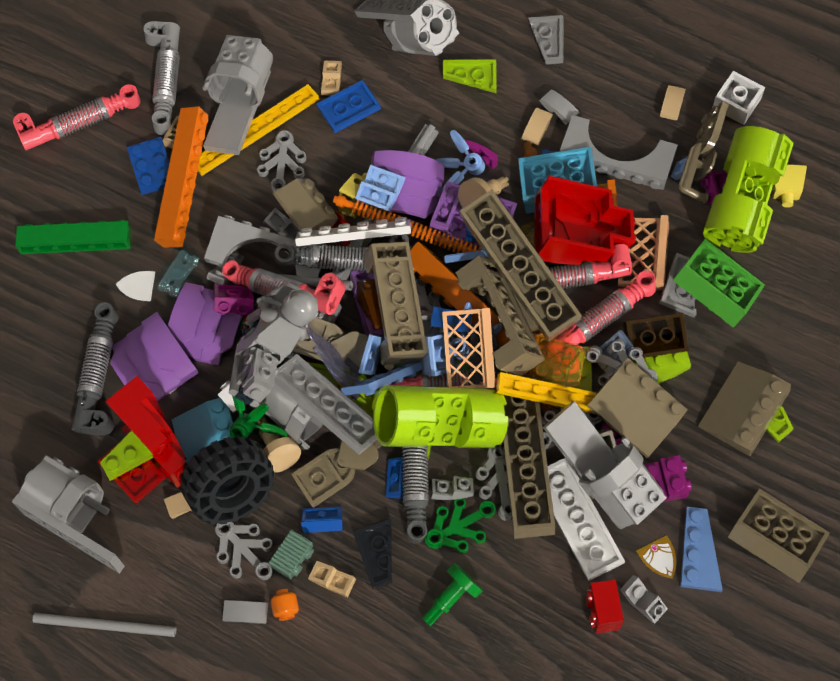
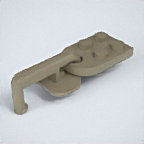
M723 101L718 106H714L710 113L703 116L701 120L702 127L696 136L698 138L697 143L689 150L678 186L681 192L702 201L704 204L707 203L709 194L701 193L691 188L693 178L698 182L705 177L715 164L718 152L714 146L719 138L729 104Z
M316 317L307 324L306 339L303 341L298 340L292 350L321 361H329L336 358L341 368L358 372L368 336L356 331H351L344 335L336 324ZM395 364L384 365V368L392 370Z
M376 440L364 452L358 455L342 441L340 449L325 451L291 475L314 508L347 486L354 478L356 469L365 470L373 465L379 458L377 449L382 445Z

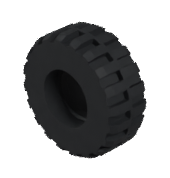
M238 436L234 438L225 437L223 440H216L211 442L209 446L203 447L197 455L190 459V463L184 468L181 478V493L198 519L210 524L235 522L242 517L248 516L250 512L259 508L261 503L267 499L269 491L273 487V465L262 448L253 440Z

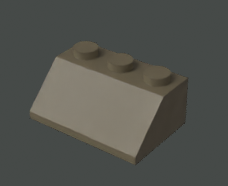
M297 178L273 193L300 232L303 228H312V230H320L321 226H331L332 228L339 219L334 213V209L328 205L324 196L317 190L314 182L310 179Z

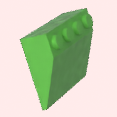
M707 239L703 240L673 279L678 286L690 293L733 328L746 315L765 286L764 283Z

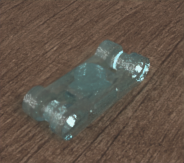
M181 250L158 284V290L162 292L167 291L170 296L176 297L192 269L197 266L199 257L195 255L190 256L188 252ZM170 281H173V282H174V284H173L172 286L169 285V282H170Z

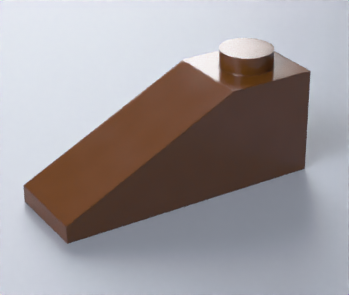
M367 278L363 281H357V302L374 329L383 328L375 279Z

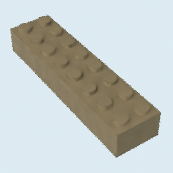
M492 189L460 210V218L548 342L581 320L582 315Z
M504 395L507 405H504L505 416H508V428L503 440L514 539L555 535V520L539 402Z

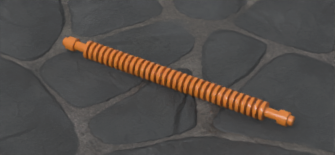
M335 195L333 203H336V206L352 209V214L355 215L357 212V216H360L362 213V218L367 215L366 219L369 220L370 217V221L376 219L375 223L381 219H387V222L395 221L396 214H393L391 217V212L386 215L387 211L384 210L382 213L383 209L381 208L378 212V207H375L373 210V205L368 208L369 204L366 203L364 206L365 202L360 204V200L354 203L341 195ZM411 221V236L414 237L417 234V239L419 236H421L420 240H423L425 237V242H428V239H430L429 243L432 244L435 241L434 245H437L439 242V247L444 244L443 248L445 249L448 246L447 250L449 251L452 247V252H455V249H457V254L460 251L465 253L482 249L481 246L477 249L478 245L476 244L473 248V243H470V246H468V241L463 244L464 240L461 239V242H459L460 238L454 241L455 236L449 239L450 235L448 234L445 237L446 233L444 232L441 236V231L436 234V229L431 232L432 228L430 227L427 230L428 226L426 225L423 229V224H420V227H418V222L413 225L414 221Z

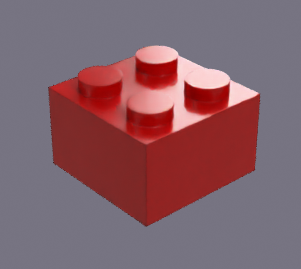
M616 579L591 583L589 590H587V595H585L586 606L591 608V615L589 616L591 628L595 629V634L620 630L624 618Z

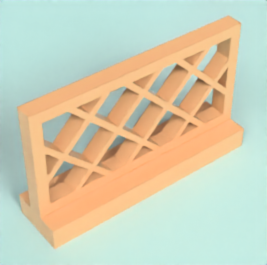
M661 215V218H635V224L639 228L634 231V234H638L643 230L648 236L642 241L636 237L638 244L632 249L629 248L630 255L636 259L632 263V274L635 277L631 281H623V277H620L618 279V286L626 287L636 280L638 274L633 268L640 263L645 268L643 271L654 273L656 288L658 291H663L666 276L669 217L668 215ZM649 224H657V229L652 233L645 228ZM652 239L655 242V246L649 250L644 243ZM642 247L646 253L639 258L634 251ZM650 255L654 262L647 266L643 260Z
M490 308L442 312L448 387H452L451 378L457 372L465 381L461 386H455L456 388H496ZM478 313L479 322L473 328L465 319L470 314ZM466 314L463 319L459 316ZM456 315L461 321L453 329L447 324V316ZM463 322L472 329L465 338L456 332ZM478 326L480 333L475 330ZM448 328H449L450 330H452V332H451L449 335H448ZM473 331L480 336V342L476 347H473L466 341ZM453 333L462 339V342L456 349L449 344V338ZM464 342L473 349L466 358L457 351ZM480 345H481V353L477 350V348H478ZM449 347L453 350L451 354L449 352ZM475 351L482 358L481 363L477 367L468 361ZM455 352L464 359L457 369L450 364V358ZM465 362L474 368V371L468 378L458 371ZM476 371L483 376V385H475L469 380ZM467 381L471 384L469 386H464Z

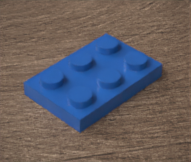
M363 80L316 104L317 109L334 134L381 110V105Z
M158 137L126 147L141 194L144 195L165 188L170 162L162 138Z

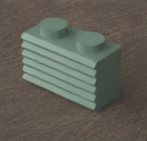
M290 530V533L269 561V565L272 569L291 580L293 576H298L302 570L301 564L304 559L308 560L313 554L312 542L294 530Z

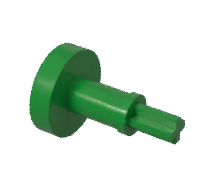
M454 562L446 569L454 580L434 599L435 604L422 617L429 626L443 612L448 613L450 608L466 591L475 598L484 591L469 574Z

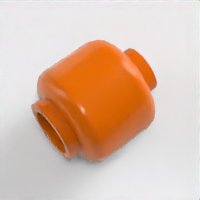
M281 589L276 591V595L270 599L273 616L279 618V621L295 618V614L299 611L295 593L288 592V589Z

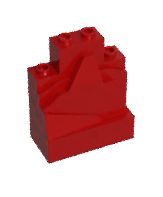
M548 176L535 195V250L543 261L570 265H580L583 261L606 263L615 254V245L625 244L628 246V249L631 245H634L636 234H634L635 218L633 210L613 206L614 198H612V190Z
M136 376L105 402L126 424L121 428L124 433L128 435L132 431L150 450L154 457L150 460L179 488L184 468L188 465L185 461L187 458L168 425L153 392Z

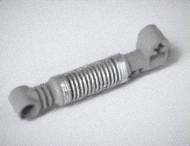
M151 21L146 23L143 28L145 41L150 46H161L156 60L152 98L154 103L152 122L155 133L165 135L171 126L172 107L176 101L180 60L178 52L180 27L173 22Z

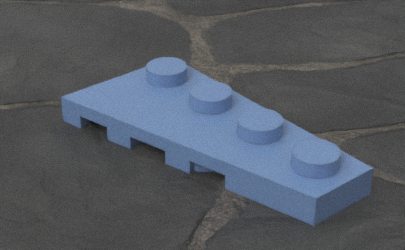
M421 362L405 364L389 370L387 373L375 375L371 379L356 382L354 386L343 387L341 391L345 395L365 393L366 396L375 393L376 389L379 388L380 390L384 385L404 381L403 377L410 378L416 376V372L422 370L423 366Z
M687 507L680 587L722 592L708 510Z

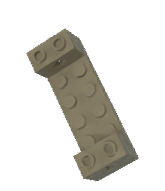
M409 242L371 244L364 254L366 273H374L385 338L379 348L381 364L419 362L428 351Z
M479 255L458 270L456 275L459 279L458 284L462 289L482 296L489 293L491 297L490 302L499 314L498 319L506 329L505 334L510 341L492 353L495 358L496 367L499 370L522 376L544 361L545 358L513 291L491 260Z

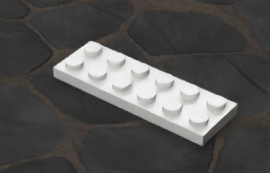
M399 217L391 222H387V219L377 220L374 224L364 221L358 222L356 226H350V224L346 223L338 225V228H331V226H321L320 230L303 228L295 238L296 246L411 234V220H406V217Z
M563 458L549 465L548 474L554 518L588 581L624 564V558L591 498L578 483L579 477L568 460Z

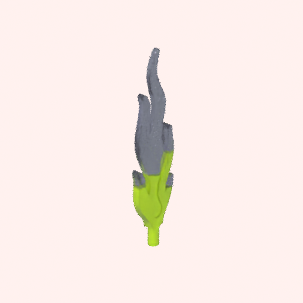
M308 325V336L318 344L313 347V350L320 356L331 375L339 383L346 387L354 386L356 382L368 380L364 374L358 373L359 367L349 358L343 361L334 346L314 333ZM365 393L347 395L357 406L373 418V409L371 407L375 393L367 396Z

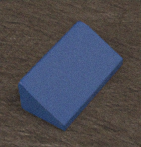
M433 307L430 326L443 328L442 312L454 310ZM466 314L459 316L463 319ZM472 314L465 319L469 325L471 324ZM456 315L447 316V324L453 329L461 321ZM463 322L456 331L469 333L470 327Z
M403 457L388 459L385 495L387 498H403L404 496Z
M342 506L302 509L301 523L303 533L342 531Z

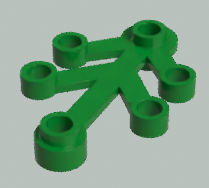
M464 498L455 499V508L450 525L443 530V522L448 517L449 511L445 506L439 507L437 509L434 529L429 530L425 536L426 545L432 549L447 546L457 549L461 554L468 551V543L465 540L458 542L446 538L452 534L474 539L477 544H483L486 541L485 532L473 531L465 527L483 517L487 519L493 517L496 510L493 502H482L480 510L460 520L462 510L466 507V500ZM462 501L464 504L463 506H458L456 503ZM489 508L491 512L486 514L484 509ZM441 510L446 511V515L441 516L439 512ZM481 534L484 538L482 540H478L476 536ZM438 537L439 540L437 542H432L431 538ZM464 544L466 545V548L464 550L459 549V545Z

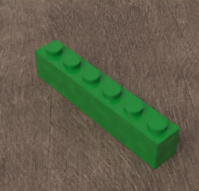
M116 220L115 222L98 221L94 223L79 222L74 224L64 222L53 225L48 223L42 225L26 224L24 226H17L16 248L20 254L131 249L132 229L129 222L124 220Z

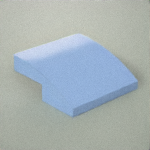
M370 165L365 181H361L355 199L390 211L406 178Z
M369 334L358 373L376 374L380 360V344L385 340L383 336Z

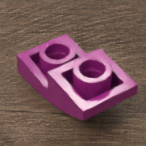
M465 140L469 146L467 150L469 154H478L484 161L485 166L488 165L491 169L498 165V156L483 145Z

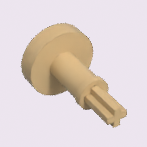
M475 177L463 182L458 190V198L462 208L491 189L496 195L500 194L501 189L509 186L507 182L509 179L501 177L497 180L491 179L486 182Z
M263 415L256 421V424L261 425L263 422L268 423ZM259 430V436L266 444L263 451L272 463L274 472L284 471L297 462L301 455V449L294 439L290 437L280 438L278 435Z

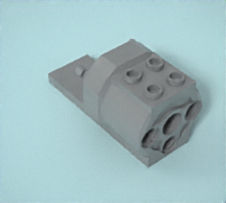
M365 0L354 10L357 17L385 19L384 32L393 45L392 50L437 56L443 52V48L454 42L455 37L459 34L455 11L443 0Z
M226 35L217 60L207 74L202 88L204 91L208 90L210 97L217 103H220L203 145L205 151L234 155L240 154L256 109L261 104L264 96V89L273 63V54L262 44L259 38Z
M298 354L278 368L272 391L259 403V405L266 403L269 409L265 414L285 430L298 444L302 443L301 446L306 450L310 446L304 441L323 425L358 455L377 440L373 418Z
M571 402L542 427L580 476L578 483L587 495L596 499L619 529L633 524L638 525L666 499L664 491L644 466L642 455L633 444H630L629 439L626 436L623 437L621 440L622 444L610 449L576 402Z
M45 456L41 463L26 475L24 483L12 503L26 517L120 574L125 566L116 554L81 534L97 511L104 515L109 513L110 509L101 505L104 491L94 480L85 475H79L80 472L71 466L66 468L63 466L64 463L58 458L53 457L51 459Z

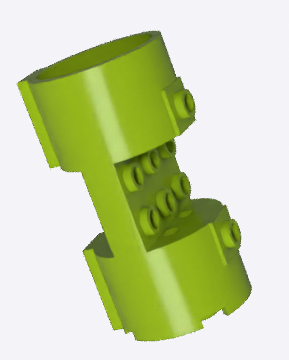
M744 126L735 131L723 169L728 173L723 186V192L714 197L703 232L704 237L709 242L718 247L722 244L731 248L730 251L741 253L755 252L757 247L764 243L773 209L767 203L773 185L779 182L781 176H784L794 144L785 134H779L775 131L756 126Z
M384 385L380 390L375 391L371 407L373 409V425L376 438L385 447H424L430 445L455 446L459 448H495L496 445H500L503 442L508 428V416H505L504 405H507L504 395L496 393V388Z

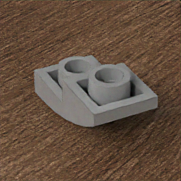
M552 89L539 100L549 113L555 112L565 125L570 122L572 115L576 116L580 113L566 98Z
M453 476L452 481L432 479L431 499L454 500L472 497L474 494L473 478Z
M224 600L222 621L266 624L268 603Z

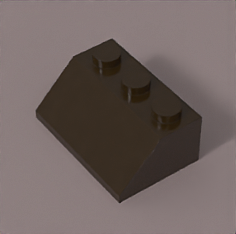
M684 313L622 321L624 334L633 344V347L642 349L643 358L689 351Z

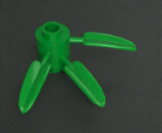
M233 397L235 409L239 412V417L230 426V436L232 438L238 436L245 439L255 428L261 429L266 433L288 437L287 432L278 426L265 422L261 425L256 424V421L269 409L266 403L260 404L249 414H243L242 411L245 410L244 402Z

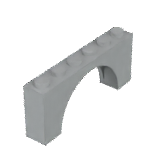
M572 115L559 152L591 147L595 171L601 174L613 175L618 179L630 180L636 184H644L653 189L664 190L677 150V144L660 140L657 147L644 158L635 161L614 160L600 153L592 144L588 132L590 120Z
M224 215V217L218 216L204 259L208 263L223 267L230 255L243 245L253 242H266L276 246L288 244L296 248V241L288 238L287 234L281 232L277 234L271 233V230L266 227L260 226V228L252 227L253 224L247 221L240 223L234 221L235 218ZM300 263L295 265L296 276L319 278L322 267L319 269V266L317 269L309 268L305 263L303 265H300Z

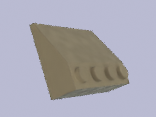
M628 358L615 369L587 405L588 408L622 437L626 436L630 444H633L646 458L652 454L688 410Z
M738 361L698 427L746 455L751 456L788 396L791 384L771 373Z
M759 488L728 538L799 583L810 568L830 532Z

